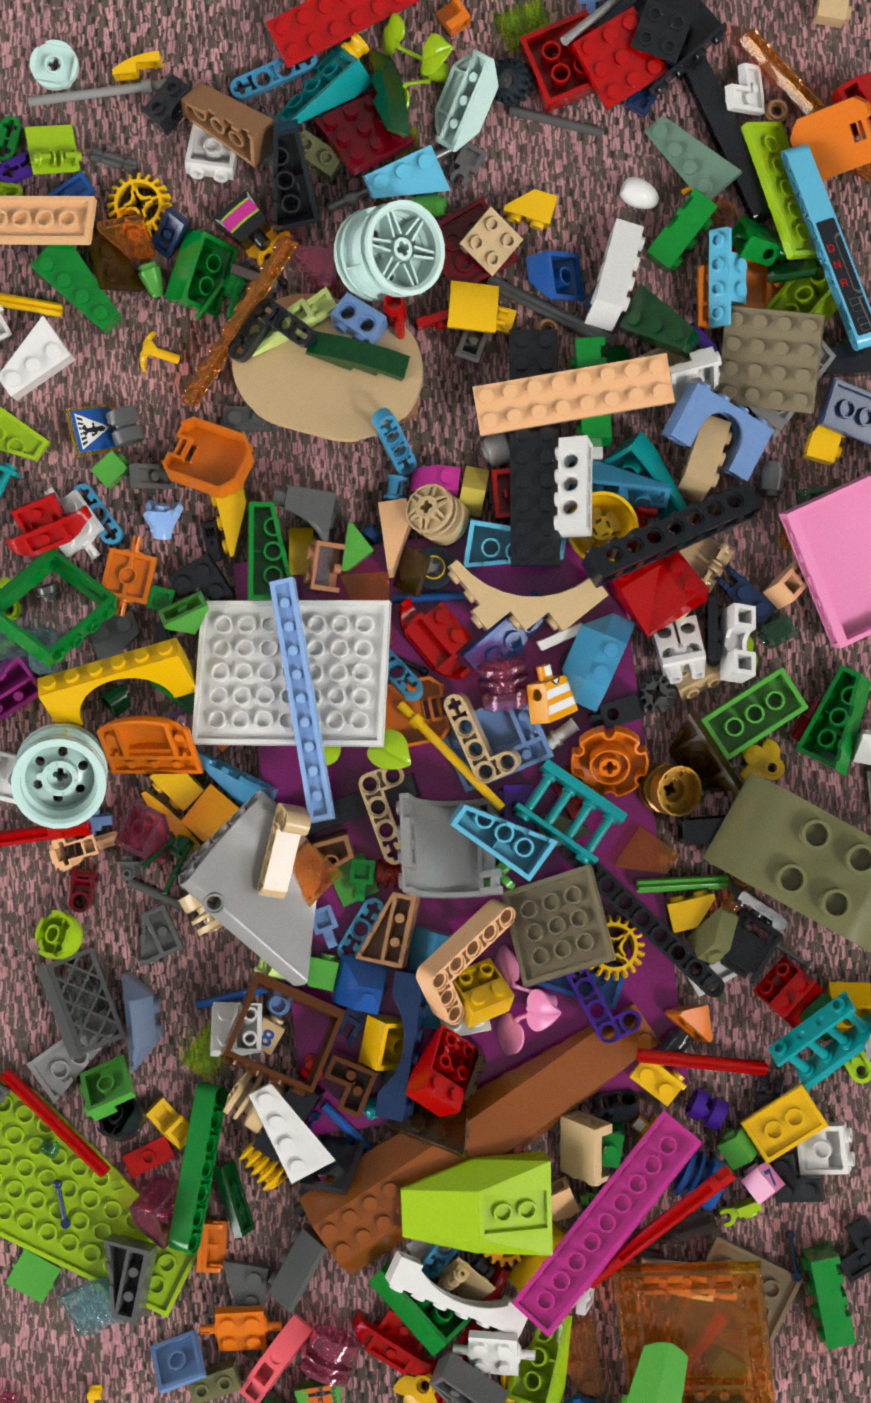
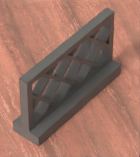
M93 947L77 952L66 959H59L47 965L43 964L36 967L70 1059H76L83 1054L126 1037ZM90 954L93 961L89 972L76 967L80 957ZM75 960L73 965L68 963L70 961ZM60 965L71 967L66 981L56 976L55 967ZM94 967L96 969L97 975L92 973ZM74 970L87 974L82 987L69 982ZM90 976L100 980L101 986L97 994L85 989ZM59 982L64 983L62 990L59 985ZM67 985L80 990L74 1003L64 998L63 994ZM102 990L104 991L106 998L100 996ZM83 992L95 996L90 1010L77 1005ZM98 999H102L109 1004L106 1016L93 1012ZM67 1004L72 1006L71 1011H69ZM75 1008L88 1012L83 1026L74 1023L72 1020ZM111 1012L114 1017V1020L109 1018ZM91 1014L104 1019L99 1032L86 1028ZM109 1021L117 1025L120 1034L107 1037L101 1033L106 1022ZM75 1026L81 1028L79 1034L77 1033ZM84 1030L97 1035L93 1045L83 1048L80 1041ZM100 1037L105 1039L103 1041L98 1042Z

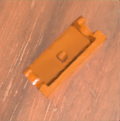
M205 1218L201 1244L197 1251L196 1273H221V1269H224L223 1261L226 1258L228 1220Z

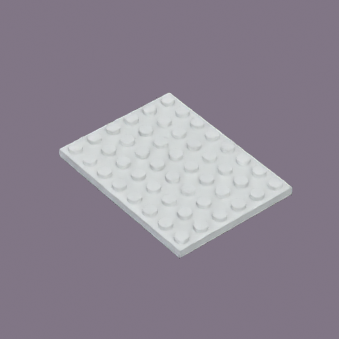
M299 600L323 746L384 747L391 601ZM206 601L209 610L200 625L192 725V737L195 745L296 746L273 602Z

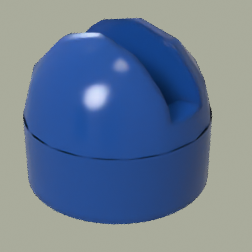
M369 524L360 533L369 543L375 545L380 540L382 531L380 528L377 531L374 529L376 524Z

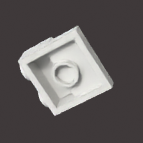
M193 123L185 157L186 174H189L194 179H202L204 176L213 177L214 180L220 183L234 180L237 155Z
M713 347L689 353L688 362L677 363L669 367L674 403L678 402L688 382L698 383V381H703L711 386V391H718L720 376L718 366L722 365L719 352H715Z
M846 1121L827 1122L828 1127L797 1145L800 1175L850 1173L852 1166H855V1153L849 1150V1142H852L853 1134L852 1129L847 1128Z

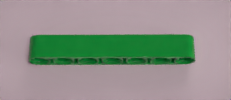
M201 1082L196 1088L169 1233L168 1245L170 1249L192 1255L198 1251L201 1244L224 1116L222 1111L227 1099V1089L221 1085Z

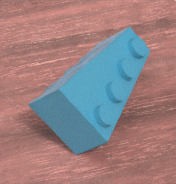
M471 519L463 566L468 568L510 564V525ZM560 535V560L563 559V557H564V551H565V545H566V539H567V538H562L561 535Z
M463 802L459 803L447 820V823L529 882L558 843L552 837Z

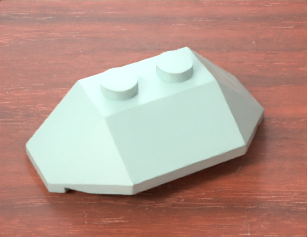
M473 49L469 54L453 64L435 108L436 142L453 152L459 150L480 132L499 87L494 59L477 49Z

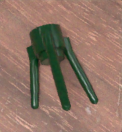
M178 834L176 839L170 836L168 841L141 865V868L145 869L171 847L170 853L178 858V861L166 883L163 895L168 893L186 857L195 845L191 839L182 834Z

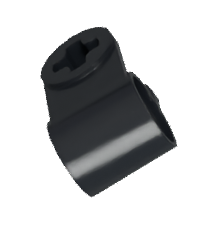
M625 1089L622 1091L599 1092L592 1098V1104L597 1111L595 1117L609 1123L632 1122L639 1116V1095L634 1090Z

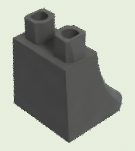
M288 485V490L275 488L273 502L276 506L284 507L288 513L304 519L316 530L322 541L333 543L341 501L337 493Z

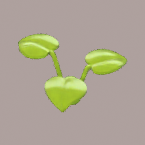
M392 13L382 33L381 47L383 52L392 55L397 48L422 61L420 74L424 79L402 83L408 109L410 96L406 88L419 84L429 85L431 80L444 83L449 75V66L443 62L454 47L437 33H432L426 40L423 47V57L403 47L400 42L405 35V25L400 15Z
M386 729L384 747H369L367 750L369 760L379 768L397 770L411 765L407 741L397 730ZM323 746L326 765L328 766L338 760L341 747Z

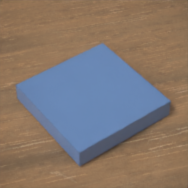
M195 1329L150 1346L158 1391L161 1394L207 1377L199 1337Z

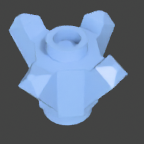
M148 500L145 504L146 512L143 514V517L150 527L152 537L158 540L171 539L174 526L184 509L180 502H173L170 506L168 503H157L155 500Z

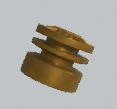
M659 762L651 764L647 775L640 776L639 778L640 785L637 788L639 799L650 811L681 817L695 810L701 800V780L697 773L689 767Z

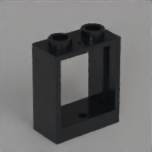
M726 815L677 818L678 842L684 846L711 844Z

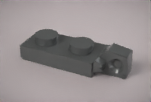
M224 406L223 427L238 432L277 431V425L264 420L248 406Z

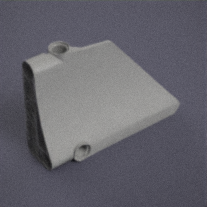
M259 790L184 862L178 874V882L181 887L203 905L206 912L293 986L305 985L309 976L322 858L308 839L301 835L285 898L280 899L258 895L259 877L278 805L265 792ZM210 897H219L215 902L208 901Z

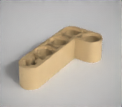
M457 692L446 697L444 709L478 781L482 783L491 782L513 772L520 766L521 755L515 749H507L494 755L466 694ZM455 700H460L461 705L454 708L452 703H454ZM463 712L467 713V715L457 718V715ZM463 720H468L472 724L471 732H465L462 729ZM473 742H477L482 746L481 754L478 755L472 751ZM505 755L513 757V767H508L504 764L503 758ZM483 765H489L492 768V775L490 777L482 773Z
M380 768L362 775L358 784L383 856L389 864L395 865L399 864L398 860L388 856V853L391 852L390 844L385 847L383 841H390L397 837V824L385 790L400 785L404 780V772L402 769H397L400 773V778L397 782L390 783L386 778L389 770ZM368 777H373L377 782V786L373 791H367L364 788V780ZM376 800H381L385 804V810L381 814H375L372 811V803ZM389 823L392 825L393 834L390 837L381 835L380 827L382 824ZM401 840L393 843L396 850L401 849Z
M278 803L259 877L258 895L280 899L285 898L300 836H306L311 825V815L305 807Z

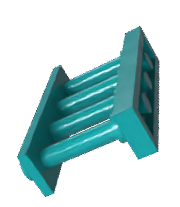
M547 759L539 768V771L543 773V778L525 805L517 803L512 810L516 812L515 816L525 823L531 822L577 854L575 858L585 865H588V863L591 865L595 864L599 858L592 854L609 827L614 824L619 825L623 823L628 814ZM557 782L563 787V792L543 820L534 814L532 810L549 785ZM577 796L583 801V806L563 834L552 825L569 799ZM597 810L602 814L603 820L583 848L572 839L589 813Z
M844 991L768 1049L778 1067L787 1061L797 1067L795 1070L803 1087L810 1090L865 1049L866 1041L871 1034V1013L863 1019L854 1013L856 1008L848 993ZM846 1018L854 1026L842 1033L835 1026ZM827 1032L835 1040L823 1047L815 1040ZM806 1047L816 1053L806 1061H803L796 1055Z

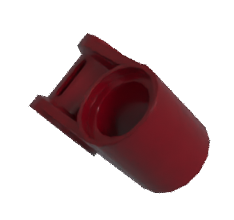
M77 865L73 866L70 878L69 906L74 912L82 913L92 908L98 883V868L90 870L79 868ZM78 895H83L87 899V904L84 908L79 907L76 903Z

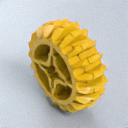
M139 172L136 175V179L131 174H128L129 181L125 182L124 179L120 178L119 182L122 186L119 188L113 185L112 188L116 194L111 193L108 195V198L114 201L107 203V208L112 210L108 213L110 219H114L112 224L115 227L120 226L119 231L122 234L128 231V236L133 238L137 232L138 239L142 240L143 233L146 232L148 238H151V230L154 229L155 232L158 230V225L165 210L171 206L173 207L172 203L168 202L171 199V195L165 193L167 188L165 185L160 186L158 178L152 181L150 174H147L144 180ZM138 189L150 190L157 196H142ZM131 192L130 201L125 203L124 207H121L125 196ZM137 197L143 204V209H141L143 215L137 209ZM158 205L156 214L149 220V212ZM123 216H138L141 223H131Z
M607 915L608 929L622 932L617 938L611 937V941L613 944L620 940V943L615 948L617 952L615 956L616 961H620L623 966L609 967L604 964L594 966L598 969L595 976L599 977L602 972H605L604 980H609L610 974H612L613 980L618 981L619 973L625 979L628 977L627 970L632 974L636 972L633 964L636 966L642 964L641 960L636 957L645 956V952L638 950V948L645 946V942H637V939H640L643 935L642 933L636 935L633 933L637 929L634 925L631 928L627 927L630 922L626 919L621 924V916L617 915L614 922H612L611 915ZM627 939L631 946L629 959L625 957L626 954L623 951V943Z

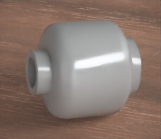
M506 433L494 434L484 439L483 445H480L486 464L490 463L493 467H497L510 462V445Z

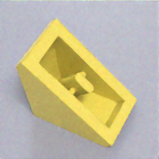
M466 466L459 500L468 508L470 516L481 517L489 470Z

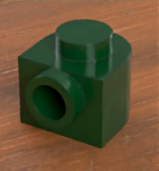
M114 683L99 695L101 703L116 718L131 707L128 698L130 693L123 684L119 686Z

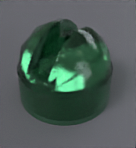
M47 1138L38 1149L47 1157L55 1159L60 1150V1143L56 1141L53 1144L54 1138Z

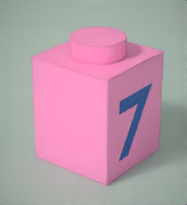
M757 1162L745 1171L748 1175L741 1180L759 1205L786 1185L771 1165L766 1162L760 1166Z

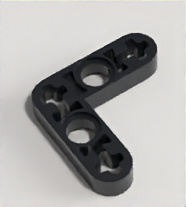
M264 298L256 305L230 342L228 353L232 359L239 363L247 362L272 327L302 348H309L315 343L316 333L309 325L270 298ZM267 307L272 310L270 314L265 311ZM259 317L265 321L264 324L258 320ZM290 317L291 325L286 329H282V320ZM254 325H259V333L256 336H250V328ZM297 328L308 335L306 339L301 338L295 333ZM244 338H247L251 343L248 344L244 341ZM239 347L244 350L242 354L237 351Z

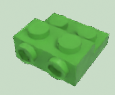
M124 1054L80 1073L81 1084L79 1085V1090L85 1098L83 1109L88 1117L91 1116L95 1122L118 1112L116 1105L136 1097L128 1061Z

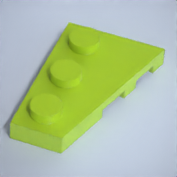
M0 407V451L38 462L51 442Z

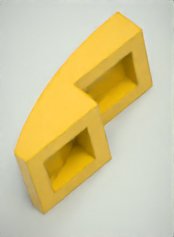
M152 51L133 56L114 67L112 74L116 81L140 79L139 70L163 68L161 54L159 51Z
M313 527L289 529V569L291 575H304L305 569L310 567V560L307 559V549L314 541Z
M159 1097L146 1110V1118L173 1145L181 1150L186 1145L189 1123L163 1097Z

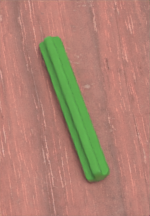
M726 874L648 878L635 881L637 893L726 889L729 886V877Z

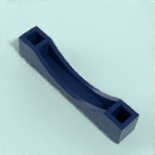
M409 969L395 971L392 996L398 1005L403 1021L404 1048L394 1075L378 1091L375 1109L376 1117L401 1122L408 1119L414 1111V1101L405 1093L411 1072L421 1057L419 1045L423 1042L425 1029L422 1028L423 1019H426L428 1013V1005L425 1004L426 998L416 979L417 971Z

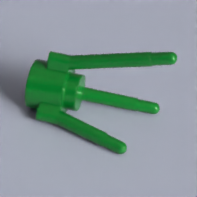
M230 273L227 275L226 280L220 278L217 287L199 309L195 319L201 317L221 289H223V294L231 298L227 317L236 320L245 280L238 275Z

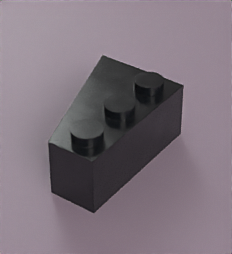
M301 1075L296 1080L305 1083L307 1078ZM316 1085L312 1094H305L303 1097L291 1092L292 1087L286 1086L285 1091L287 1093L284 1096V1100L306 1125L311 1117V1113L317 1107L326 1090ZM263 1126L262 1132L252 1146L273 1161L278 1162L280 1159Z

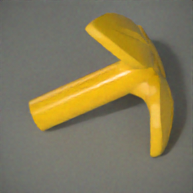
M155 331L150 332L143 342L139 360L143 372H146V359L149 356L178 364L180 360V355L156 347L152 341L153 337L157 334Z

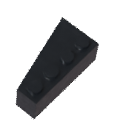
M298 119L273 124V232L320 222V214Z

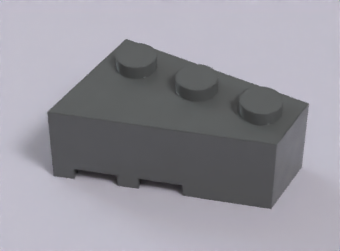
M452 1352L438 1359L429 1383L447 1403H450V1401L452 1403H505L509 1393L498 1382L489 1379L478 1368L472 1367L461 1356Z

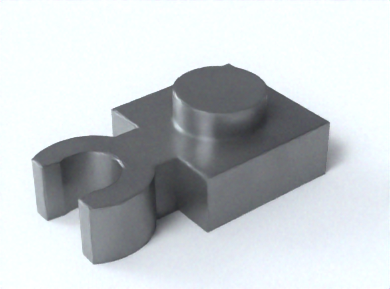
M469 142L463 145L454 162V165L459 167V169L452 172L450 182L453 183L456 177L461 176L464 179L461 188L464 189L468 185V174L476 176L487 156V152Z

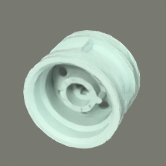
M397 200L355 211L343 221L335 237L334 261L337 272L349 291L366 301L381 302L384 301L386 295L407 297L423 293L433 286L443 269L445 243L442 231L435 218L427 209L410 200Z
M52 723L33 731L23 741L18 750L11 777V791L15 803L21 812L31 821L53 829L70 828L88 820L99 809L106 792L108 761L101 743L90 731L70 723ZM60 747H66L68 750L64 756L58 750ZM38 756H41L45 759V762L35 760ZM81 761H86L88 763V766H82L78 764ZM58 768L63 769L64 775L58 774ZM35 780L41 781L42 787H35L33 782ZM82 784L85 786V790L78 792L76 786ZM53 796H62L63 799L56 801L53 799Z

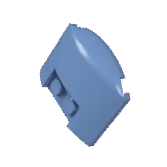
M527 701L497 702L475 710L494 755L507 749H515L521 755L520 766L513 772L500 778L554 757L541 724H531ZM463 720L462 729L465 732H471L472 724L468 720ZM452 729L449 736L446 735L443 741L471 769L456 733ZM473 742L472 751L479 755L482 753V746L477 742ZM505 755L503 758L504 764L508 767H513V757ZM483 765L482 773L490 777L492 775V768L489 765ZM456 769L465 793L476 789Z

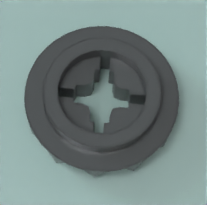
M653 674L643 679L638 688L644 708L651 712L666 711L676 700L677 692L675 685L670 684L667 676L661 674ZM660 683V692L667 696L658 697L654 703V695L647 691L655 690Z

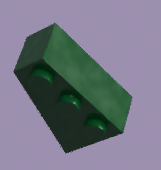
M639 283L619 327L630 338L689 359V353L695 351L701 337L693 326Z

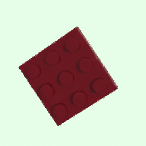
M375 90L314 119L313 126L353 176L414 146L415 139L410 133L405 138L387 131L373 103L377 95Z
M483 197L437 222L445 243V259L441 273L449 287L451 280L479 284L491 276L469 253H464L460 249L461 245L459 244L489 208ZM514 251L495 274L518 262Z

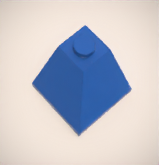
M546 250L526 258L529 282L550 300L585 301L579 253Z
M341 954L332 1002L353 1010L378 1015L389 966Z

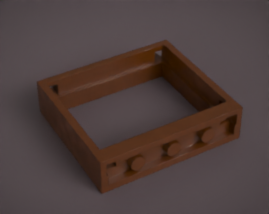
M257 972L250 981L219 1056L225 1058L224 1063L230 1066L238 1067L239 1064L247 1068V1073L256 1077H260L262 1074L270 1078V1083L279 1087L285 1084L292 1087L291 1092L304 1097L305 1094H312L315 1090L346 1011ZM258 987L330 1019L305 1083L231 1051Z

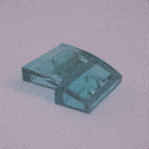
M105 1277L80 1285L59 1297L60 1302L82 1337L101 1333L107 1325L124 1322L123 1320L112 1318L109 1295L110 1285Z

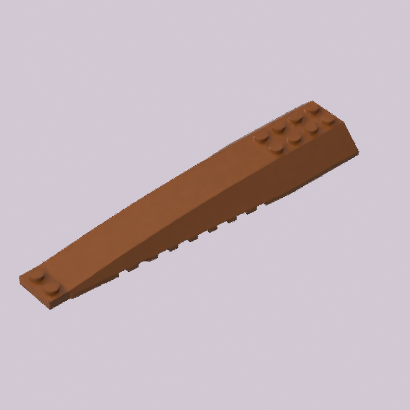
M632 1001L612 1014L614 1016L627 1009L635 1010L639 1013L641 1025L631 1034L616 1042L604 1043L597 1037L592 1025H589L564 1039L562 1043L544 1050L537 1057L526 1060L521 1066L503 1073L496 1080L485 1083L476 1090L473 1097L469 1096L468 1101L463 1100L462 1103L470 1108V1120L468 1122L469 1138H466L468 1156L466 1159L398 1132L362 1154L346 1196L308 1190L299 1196L298 1199L313 1229L339 1266L353 1275L407 1239L402 1236L400 1188L470 1158L519 1153L561 1120L562 1115L570 1113L636 1060L637 1049H651L659 1044L660 1041L635 1003ZM631 1013L626 1014L623 1018V1023L628 1028L633 1027L636 1023V1018ZM606 1025L602 1028L601 1033L605 1039H611L615 1031L611 1025ZM329 1176L322 1182L333 1183L335 1177Z

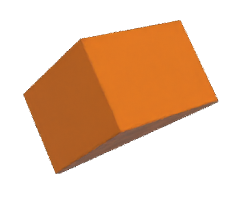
M693 1003L666 1010L665 1015L694 1041L711 1043L713 1037L708 1005Z

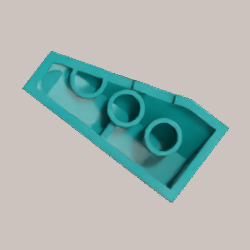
M336 46L315 67L317 70L316 74L312 79L306 78L302 84L304 86L302 92L292 96L277 116V119L280 122L298 119L300 124L362 94L372 83L371 77L359 59Z
M642 431L625 440L601 461L602 463L671 485L667 507L658 508L657 517L659 519L667 518L675 510L682 511L687 509V505L658 451Z

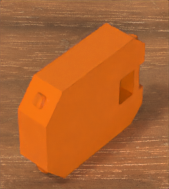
M856 95L796 120L790 137L791 145L795 147L804 143L808 144L822 181L871 163V124L868 118L871 116L870 102ZM854 122L861 139L858 142L855 141L850 126Z
M194 416L180 421L181 426L176 434L179 442L174 452L168 451L164 460H161L170 481L221 499L241 490L255 462L252 454L254 450L252 444L248 442L246 434ZM194 447L196 449L190 461H185L190 448Z
M431 676L419 678L423 687V695L417 701L405 700L391 684H387L385 730L393 729L400 732L405 737L408 747L431 742L418 729H414L408 723L407 717L397 708L402 701L416 714L420 713L425 718L424 722L442 740L450 728H452L448 716L443 715L440 698L444 697V683L441 684ZM407 681L404 682L407 685L408 691H416V687H411ZM431 699L436 700L439 717L434 716ZM428 700L430 719H426L423 701Z

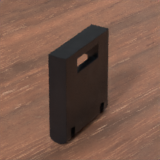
M742 909L738 915L731 949L724 955L720 964L743 979H746L749 972H751L753 976H751L749 982L754 984L784 935ZM749 921L769 933L766 941L744 929Z
M319 1134L317 1139L336 1161L302 1178L300 1185L305 1190L346 1196L365 1148V1142L362 1139L355 1140L354 1138L332 1135L326 1137L325 1134ZM317 1174L333 1176L335 1180L333 1183L321 1182Z

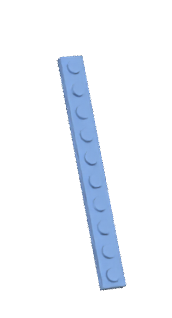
M294 577L271 581L269 584L307 811L311 815V823L336 819L296 581Z

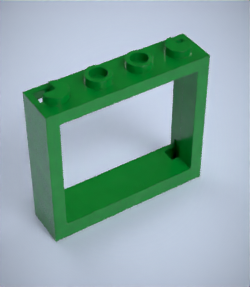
M51 549L42 554L0 589V631L50 668L56 662H61L66 653L73 647L77 648L82 643L83 638L89 633H94L105 619H110L117 610V596L56 550ZM55 572L99 606L48 648L3 614V612L49 574Z

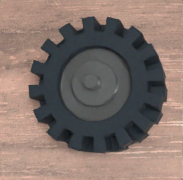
M506 57L504 61L498 60V66L495 65L499 87L494 99L513 106V104L519 105V101L524 102L526 100L525 94L528 96L531 94L528 91V88H533L534 84L529 82V80L534 79L533 75L530 74L531 69L525 63L513 58Z

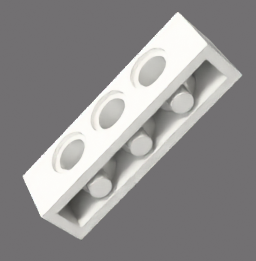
M588 435L559 438L558 447H555L558 469L555 470L554 477L555 483L558 484V492L554 493V503L558 509L557 515L554 516V528L558 530L562 538L592 536L593 444ZM578 461L575 466L568 467L571 462ZM572 484H577L575 489L568 490ZM577 507L575 512L568 513L570 508Z

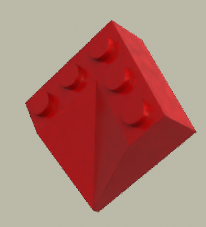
M587 9L519 38V50L525 64L531 69L530 74L534 78L532 81L546 113L596 93L570 46L573 42L595 30L594 25L567 46L563 45L560 40L563 35L589 16Z
M679 551L605 584L646 638L705 603L709 591L707 585Z

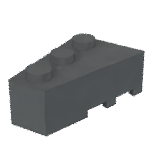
M112 1233L103 1240L104 1248L106 1247L108 1262L106 1263V1268L109 1271L110 1279L109 1295L112 1318L135 1324L145 1314L158 1244Z

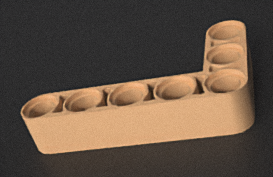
M491 899L419 966L416 972V979L432 1013L436 1017L451 1025H457L462 1020L464 1007L452 981L514 922L516 915L514 908L498 900Z

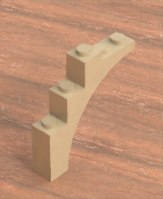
M458 560L447 567L450 570L447 574L456 585L460 583L465 589L463 594L471 604L474 602L477 604L470 611L473 615L470 619L478 629L488 630L505 615L509 614L511 617L508 620L516 630L520 628L522 631H526L544 615H547L546 622L554 631L558 629L559 632H562L609 595L602 586L596 588L588 577L575 587L558 594L542 597L519 596L505 593L486 585L473 576Z

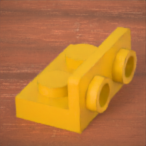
M639 1062L629 1074L631 1079L667 1107L680 1090H685L687 1087L683 1082L685 1079L683 1075L675 1069L670 1072L664 1065Z

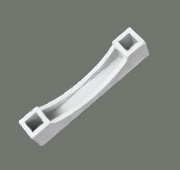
M399 1250L396 1251L385 1275L391 1289L399 1293H403V1290L412 1293L411 1296L421 1302H424L425 1299L433 1302V1306L440 1310L446 1311L447 1308L455 1311L454 1314L462 1319L467 1320L468 1317L475 1319L476 1323L484 1328L489 1329L492 1326L497 1328V1332L517 1333L518 1337H520L528 1318L512 1304L514 1298L504 1294L502 1299L478 1301L453 1295L437 1286L422 1272L423 1264L418 1258Z

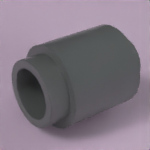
M777 461L764 462V467L761 468L759 491L763 493L764 497L777 498L778 494L783 493L785 479L783 463Z

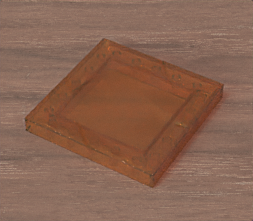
M761 1260L625 1264L613 1273L627 1394L629 1393L643 1346L656 1341H668L677 1345L688 1356L681 1403H776Z

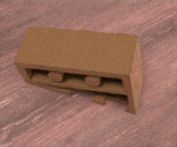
M400 890L393 891L355 958L400 969L406 967L421 897L410 896Z

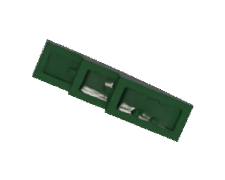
M372 50L368 58L375 73L370 80L378 93L373 103L387 131L407 138L409 135L408 111L399 72L392 57Z
M315 331V343L307 348L305 352L309 356L349 371L355 368L374 376L380 373L399 381L404 379L410 359L408 355L385 347Z

